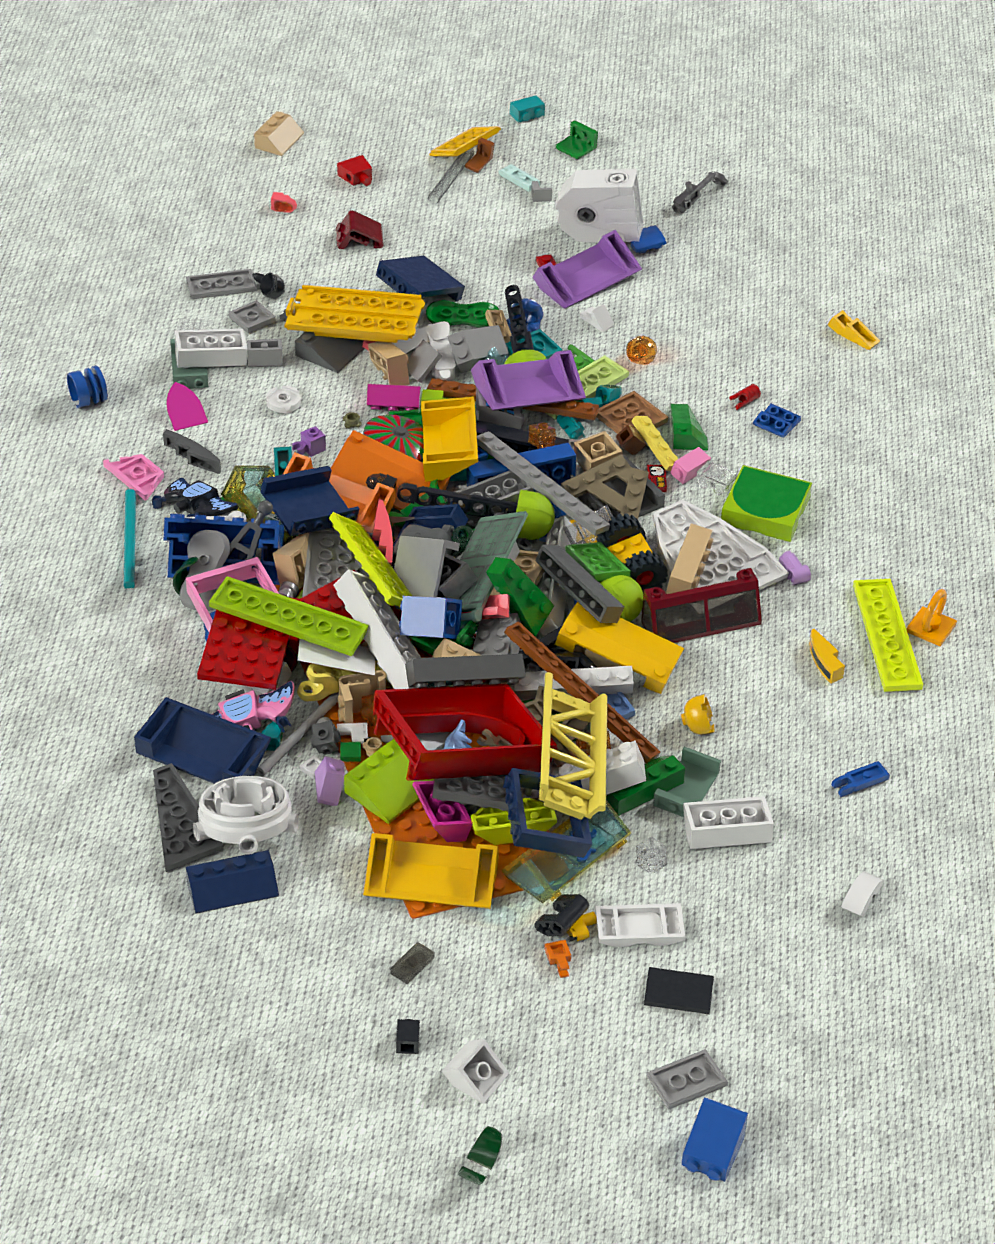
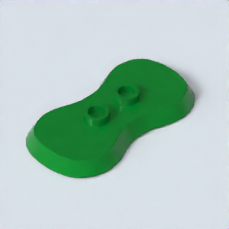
M439 300L428 305L426 316L432 324L445 321L450 326L469 325L482 328L489 327L485 316L486 311L499 310V308L488 302L459 304Z

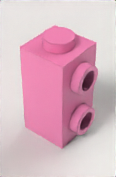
M697 447L676 460L670 474L684 484L707 470L711 457L701 448Z

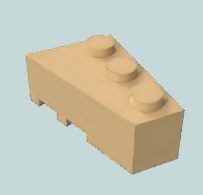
M377 341L368 344L371 361L378 371L382 370L385 375L382 377L384 380L388 379L389 385L405 386L410 384L407 368L409 359L406 353L391 342Z

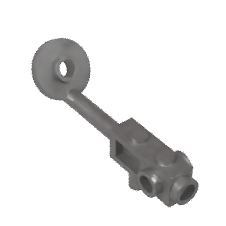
M714 171V173L709 172L698 185L687 181L685 183L686 189L674 198L672 209L676 213L685 212L701 197L700 190L711 180L718 185L721 183L727 185L728 180L725 178V175Z

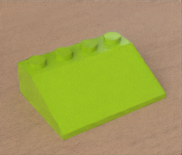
M392 739L344 775V793L387 824H390L420 800L412 785L413 782L434 781V779L408 781L406 776L409 759L397 742Z

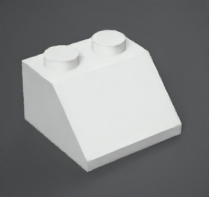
M485 1039L468 1041L442 1070L452 1086L482 1104L485 1103L509 1075V1072Z

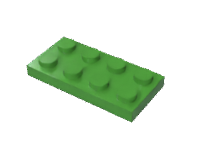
M601 542L566 545L565 551L598 582L618 575L630 577V570Z

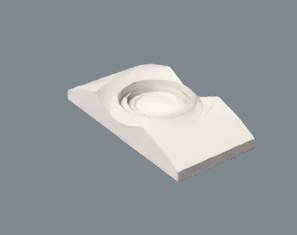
M681 903L595 906L599 943L614 947H629L644 943L654 946H665L684 941L686 938Z

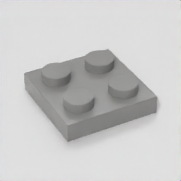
M257 300L229 312V318L247 334L276 322V316Z

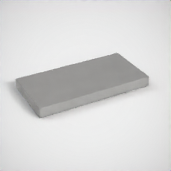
M251 269L186 277L191 299L257 291Z

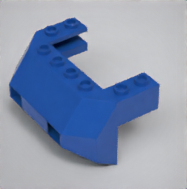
M170 514V517H165L163 541H169L167 578H173L176 571L189 559L187 546L195 533L203 530L218 531L226 535L229 543H231L248 522H244V518L232 517V521H228L223 516H214V520L206 519V515L184 518L185 514ZM265 520V523L260 524V528H263L258 549H261L260 562L273 584L280 585L273 553L284 546V525L279 524L278 520ZM251 529L239 544L250 548L255 530ZM235 548L222 567L245 561L248 555ZM256 577L247 580V583L260 584Z

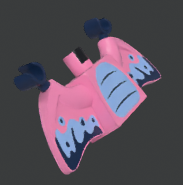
M289 681L276 690L260 694L258 697L254 690L220 702L218 706L221 711L218 710L212 715L251 730L253 728H260L262 725L261 720L271 719L282 732H286L284 730L286 725L292 727L285 715L291 707L294 698V683Z

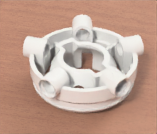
M239 776L221 780L203 792L199 799V822L193 823V832L197 841L212 838L221 842L239 844V849L242 853L253 854L258 849V842L275 837L282 832L296 833L299 817L298 814H292L288 791L280 783L265 777Z

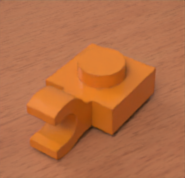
M566 940L545 943L544 950L550 965L557 964L560 978L568 977L567 969H569L568 962L571 961V953Z

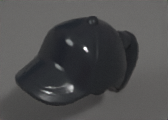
M252 274L255 281L260 283V290L265 297L276 299L285 292L284 281L277 274Z

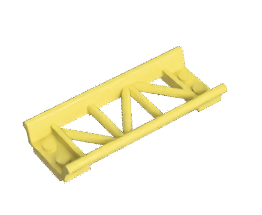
M547 672L544 683L539 800L544 801V806L580 820L583 817L591 819L598 811L603 812L606 810L607 695L600 694L591 703L585 702L582 699L552 689L553 674ZM552 709L561 712L560 714L551 715ZM574 718L590 722V735L558 722ZM551 734L576 757L550 748ZM564 734L587 742L590 745V757ZM550 757L584 770L555 778L549 776ZM589 778V791L569 784V782Z

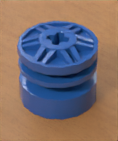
M97 365L92 366L91 369L85 368L84 376L80 370L67 373V385L73 402L79 400V405H76L77 408L89 406L90 398L95 404L99 402V399L101 402L108 399L106 381Z

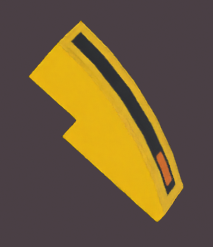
M812 629L809 640L812 658L821 674L832 684L843 678L845 665L837 659L839 651L817 630Z

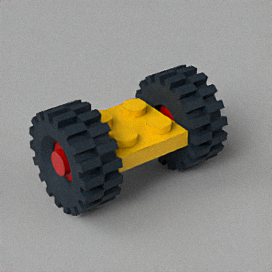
M627 513L624 516L617 514L616 518L614 516L610 517L611 520L608 522L610 524L609 530L598 534L597 542H601L630 570V578L640 585L643 595L645 589L655 587L662 589V583L667 582L668 570L660 556L656 552H652L647 544L646 533L638 519L633 515L629 516Z

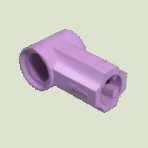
M787 551L779 557L780 564L789 572L787 579L791 580L792 585L811 580L809 567L802 565L794 553Z

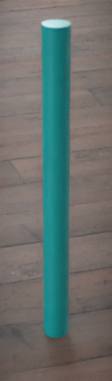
M133 489L125 491L123 585L125 589L135 587L136 491Z

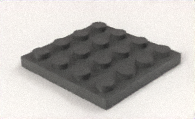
M506 775L434 779L432 798L440 801H454L463 805L473 804L482 808L491 807L502 811H509L508 804L505 802L506 790L503 787Z

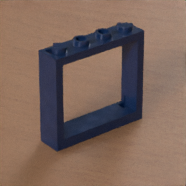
M512 768L509 774L505 776L503 787L506 790L505 802L508 804V820L511 823L510 834L513 836L514 846L584 858L592 846L588 818L583 817L580 820L569 815L573 836L527 829L521 787L540 790L541 773ZM581 780L569 782V784L582 788Z

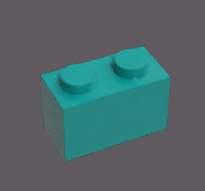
M537 95L510 102V115L518 123L545 116V103Z

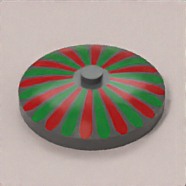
M381 415L372 418L366 423L363 435L423 462L424 440L422 425L398 415Z

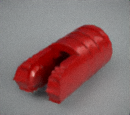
M751 384L729 396V399L731 401L738 398L742 401V403L740 402L734 407L738 410L761 396V391L756 384Z

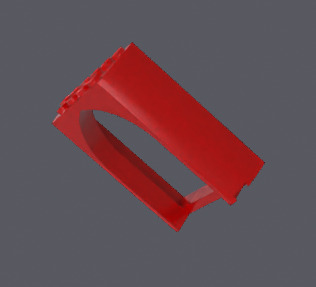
M508 684L375 690L373 715H377V722L374 734L376 736L392 735L409 759L406 776L408 781L508 775L512 768L541 772L543 727ZM460 720H464L465 732L482 734L485 729H488L494 736L497 737L499 735L512 745L426 750L415 734L453 732ZM550 738V748L557 750V744Z

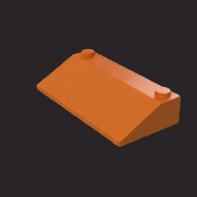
M355 430L352 431L331 467L332 475L368 487L366 484L367 478L373 474L381 473L397 478V485L395 487L396 501L393 508L399 511L411 504L398 499L397 491L401 484H414L418 488L422 486L430 487L431 482H425L423 462ZM450 477L438 480L439 489H447ZM401 490L403 496L411 495L409 490Z
M294 452L283 474L313 469L311 458ZM332 474L330 476L329 482L347 507H359L356 522L360 523L366 532L373 533L379 499L383 500L389 514L396 501L395 489L377 483L373 490Z

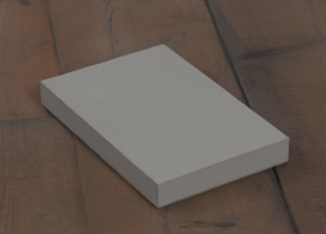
M706 1049L649 1071L646 1074L668 1110L728 1086V1081Z

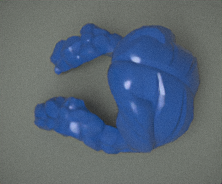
M523 298L522 302L527 329L530 332L540 329V322L544 316L543 309L536 301ZM514 303L512 307L517 306L519 303ZM516 315V316H514L513 318H514V319H517V318H519L521 315ZM507 319L506 321L511 332L510 321Z

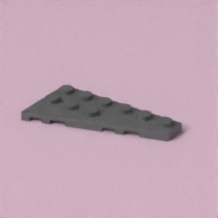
M173 764L154 769L153 775L165 872L223 851L221 841L212 838L202 841L196 840L193 832V823L199 822V805Z

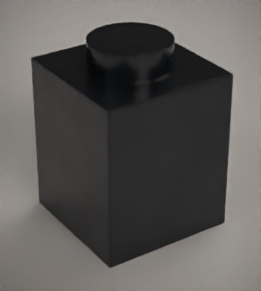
M397 1019L396 1053L419 1054L420 1020Z

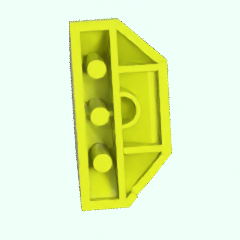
M522 798L527 829L546 832L557 823L554 809L544 806V803L541 801ZM481 807L476 813L471 815L474 833L494 845L513 843V836L510 834L511 823L508 820L509 811Z

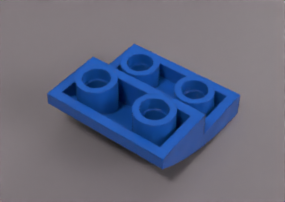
M656 225L643 228L639 241L630 242L632 249L639 254L645 253L651 248L659 249L662 245L667 244L665 237Z
M770 403L765 411L761 410L753 421V425L783 438L801 421V416Z

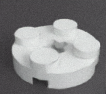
M282 386V389L272 388L266 395L267 407L278 413L290 414L301 405L299 391L291 386Z

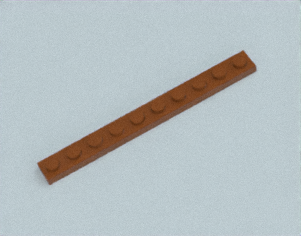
M432 378L427 386V390L444 391V397L462 398L474 396L476 401V385ZM566 401L522 407V409L595 420L599 412V405Z
M519 621L506 628L504 633L510 640L516 643L525 654L529 655L546 672L552 673L553 679L573 697L591 703L599 696ZM607 703V728L609 731L616 735L623 743L636 741L646 764L656 759L661 752Z

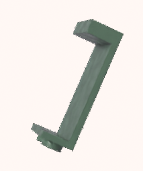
M170 339L173 384L177 382L187 388L200 389L209 387L207 367H177L175 339Z
M685 746L682 749L680 761L685 767L684 784L667 792L657 789L653 806L684 817V803L703 801L718 776L721 766V760Z

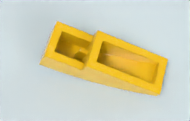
M843 310L833 316L827 324L837 334L867 350L880 343V340L858 318L852 320Z

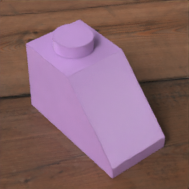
M325 756L316 769L315 781L318 803L330 806L338 805L345 775L343 761Z

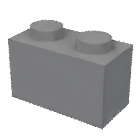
M281 339L247 340L248 367L283 366Z

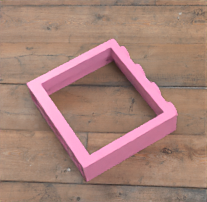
M258 557L186 578L187 593L208 632H210L213 619L199 594L219 588L227 576L240 581L256 577L263 589L278 593Z

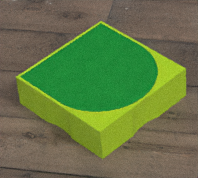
M742 465L722 507L721 519L738 529L754 531L765 536L791 542L798 526V520L804 513L810 499L812 482Z

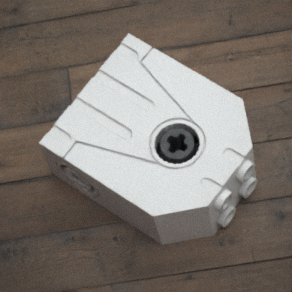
M637 169L576 170L562 184L561 191H558V200L555 202L556 210H559L557 220L558 223H561V230L579 242L597 243L603 235L613 230L617 231L624 242L639 241L644 222Z

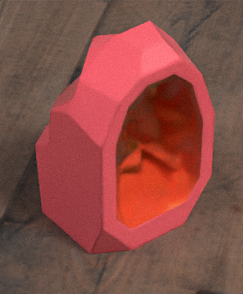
M273 192L271 197V209L273 211L291 213L297 208L296 201L289 195H285L282 192Z

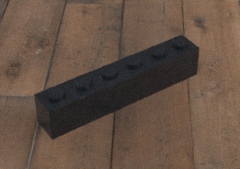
M476 420L477 435L489 431L517 453L569 443V439Z

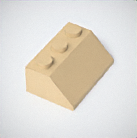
M276 111L254 133L255 148L282 156L304 134V131L291 115Z

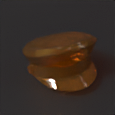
M645 335L637 336L628 342L626 354L631 362L647 365L653 362L657 354V346L651 338Z

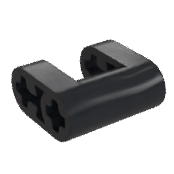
M562 894L553 902L554 910L559 913L541 915L534 923L537 931L546 936H564L589 908V902L580 894Z

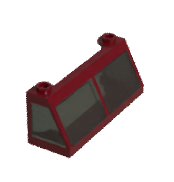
M747 568L737 572V580L666 594L663 589L658 587L645 589L641 623L645 630L673 643L761 625L762 617L758 579L752 568Z

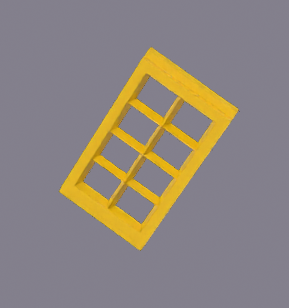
M498 126L472 127L434 148L429 155L459 156L478 145V140L481 137L488 139L499 133L501 128Z

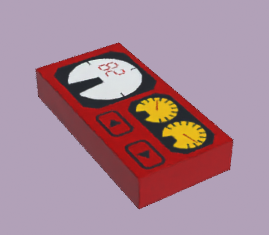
M647 465L648 478L662 492H667L666 470L662 465Z

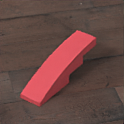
M379 499L372 540L379 541V550L389 564L392 565V529L383 500Z

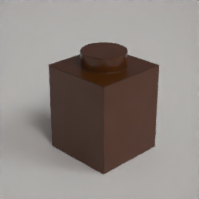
M629 424L616 435L620 446L632 455H636L647 445L640 433Z

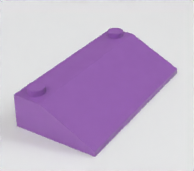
M613 230L603 235L598 244L554 266L549 262L537 268L532 278L540 290L565 309L641 271L642 267L617 231Z
M571 350L555 352L546 360L496 365L495 359L480 360L471 369L475 385L492 411L586 398Z

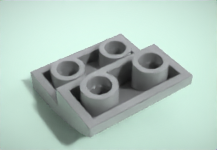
M423 339L408 358V373L422 383L441 359L442 355Z

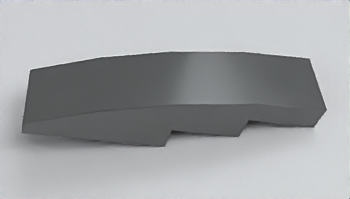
M168 429L163 432L164 446L175 449L176 455L188 459V464L217 474L221 473L220 459L211 451Z

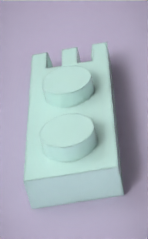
M512 164L499 170L500 176L528 192L531 191L532 181H538L540 186V180Z

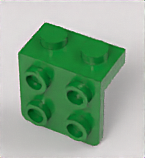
M574 120L570 124V136L557 143L555 148L575 159H580L597 148L598 131Z

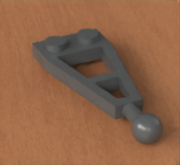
M264 500L259 503V513L254 522L248 521L230 543L228 557L236 548L248 555L246 560L255 558L259 539H261L263 532L260 524L265 516L272 513L273 505L271 502ZM253 529L255 534L250 549L239 544L248 532Z

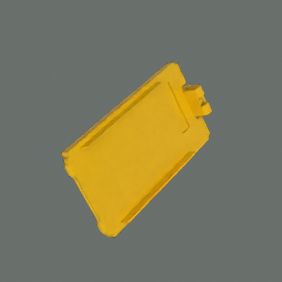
M302 285V289L298 290L295 301H299L300 304L295 303L293 297L289 300L286 308L287 320L284 327L287 330L314 332L315 336L397 343L398 340H408L415 336L416 326L421 311L424 309L425 302L421 299V295Z

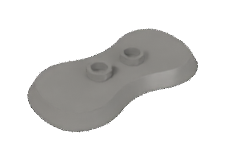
M203 530L191 537L187 546L188 558L196 556L198 561L189 566L187 577L223 566L230 552V543L226 535L214 530ZM185 579L180 589V600L185 607L196 610L187 593ZM217 589L199 594L208 611L214 609L209 607V600Z

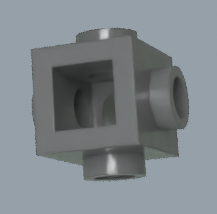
M332 720L312 725L313 736L310 737L313 748L317 749L319 754H331L333 751L339 750L338 742H341V736Z

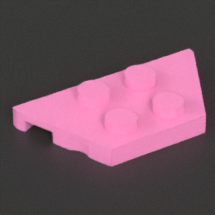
M143 454L119 457L120 461L109 462V459L103 461V466L130 489L135 490L136 494L145 501L164 478V471Z

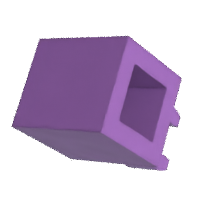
M316 426L302 431L301 442H294L292 450L297 449V453L301 455L306 452L311 457L326 450L325 434Z

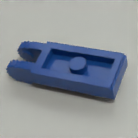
M877 761L835 778L831 785L834 789L843 786L838 791V794L843 797L889 780L890 774Z

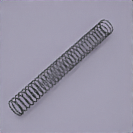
M464 152V154H460L429 194L428 200H430L432 195L436 196L439 189L441 190L439 184L444 185L445 180L449 179L447 173L451 172L452 174L455 169L454 164L460 165V161L467 153ZM461 167V169L459 170L457 176H458V175L460 174V172L463 170L462 167ZM454 178L452 179V181H451L449 187H450L451 184L455 181ZM446 187V189H445L443 195L446 193V191L449 189V187H448V188Z

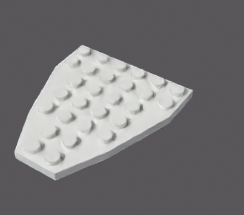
M685 500L678 501L653 512L652 519L658 549L668 570L669 577L692 523L712 530L711 538L714 539L711 549H708L711 551L708 561L703 562L706 564L703 574L698 575L700 581L697 588L737 580V572L747 568H752L759 582V591L788 578L789 572L766 547L721 518ZM750 590L749 595L756 593V590ZM745 591L709 598V614L738 601L739 597L744 596ZM704 600L687 603V607L698 619L705 616Z

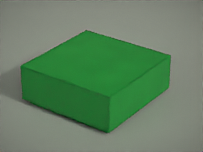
M341 742L340 760L343 762H361V742Z

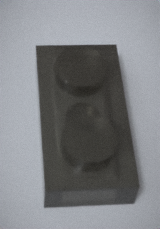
M417 942L390 968V974L408 984L435 958V952Z

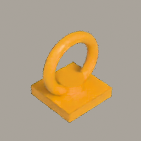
M939 589L935 592L927 608L922 606L906 628L907 633L940 647L957 623V620L942 614L947 599V592L944 589Z

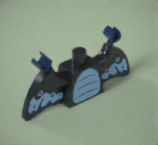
M179 478L166 488L164 497L155 495L152 498L154 509L162 508V502H178L173 506L175 512L180 514L186 511L190 513L187 517H195V515L218 516L238 509L237 503L222 500L219 497L217 488L200 480L189 484L184 478Z

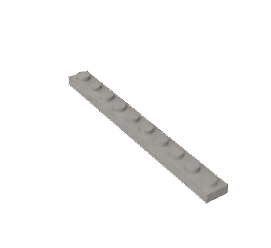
M488 431L477 435L478 446L540 494L547 497L549 501L596 536L609 530L610 524L602 517L593 512Z

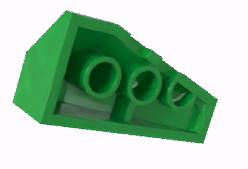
M671 404L673 449L694 450L699 447L702 450H708L707 436L689 405Z

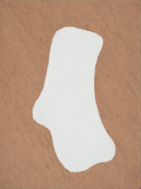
M444 321L416 329L415 336L412 339L398 340L397 343L393 344L404 353H408L418 347L423 339L428 343V334L433 341L447 338L450 325Z

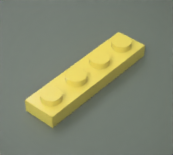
M634 416L631 422L664 469L671 471L674 462L678 460L677 456L669 448L668 443L662 438L660 432L655 428L648 416Z

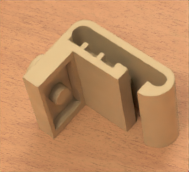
M377 670L375 675L358 673L339 678L338 705L340 710H338V717L340 722L353 723V713L370 711V702L374 701L375 690H386L385 671Z

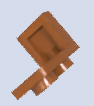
M481 137L478 140L477 153L465 164V168L479 173L493 158L495 143Z

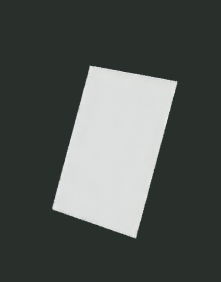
M303 639L299 640L298 661L375 675V656L367 647L358 646L351 657Z

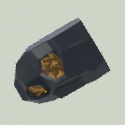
M378 473L370 475L366 480L368 488L373 490L377 483L395 489L397 478Z

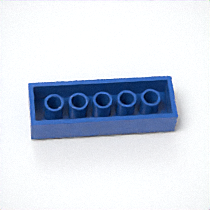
M569 443L518 453L560 486L561 483L570 479V475L576 476V453ZM495 458L478 461L466 468V487L507 472L509 469Z

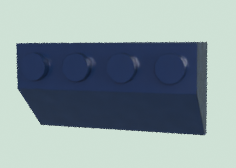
M269 850L185 867L186 881L195 914L279 896L274 865Z

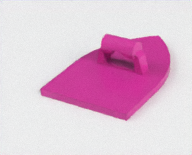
M174 382L168 392L166 402L167 412L173 429L177 431L208 423L203 406L196 394L186 386Z

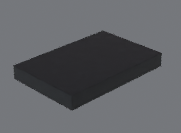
M649 967L644 1005L710 1014L714 976Z

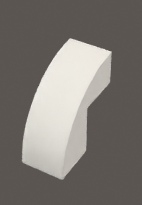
M863 871L852 884L841 907L864 917L873 895L879 893L884 880Z

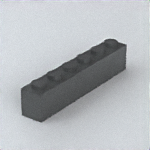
M542 545L535 561L600 623H618L624 606L559 545Z
M522 654L412 658L405 663L408 687L428 688V686L446 687V685H453L455 687L465 686V684L476 686L483 685V683L498 685L507 682L508 685H515L526 677Z

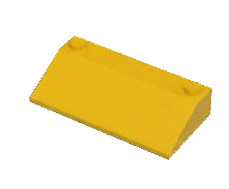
M474 396L421 401L425 482L436 479L444 480L477 463L478 448Z
M578 601L566 618L555 645L572 653L578 644L621 666H632V671L646 677L643 687L659 694L664 690L684 650L683 647L622 618H619L618 623H600Z
M372 833L363 896L491 909L498 867V846L477 844L476 849L404 842L395 841L393 835Z

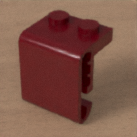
M354 210L349 211L342 222H339L336 226L338 249H345L351 239L365 246L369 244V238L373 239V249L384 246L382 224Z

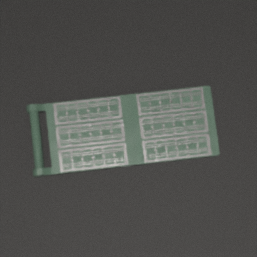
M526 511L480 518L460 559L469 565L478 578L472 587L466 590L459 598V600H462L461 612L472 611L471 613L461 614V622L481 621L482 610L494 587L486 571L495 557L508 558L528 516Z

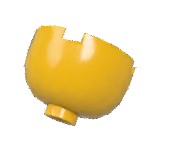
M705 694L689 699L684 706V713L681 714L683 725H687L690 731L699 735L715 732L714 724H710L713 715Z

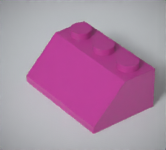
M368 384L367 406L371 407V410H381V407H388V411H398V408H405V410L419 409L421 387Z
M434 781L413 782L412 785L434 829L446 842L466 841L472 827V820L464 805L454 801H440L432 798Z

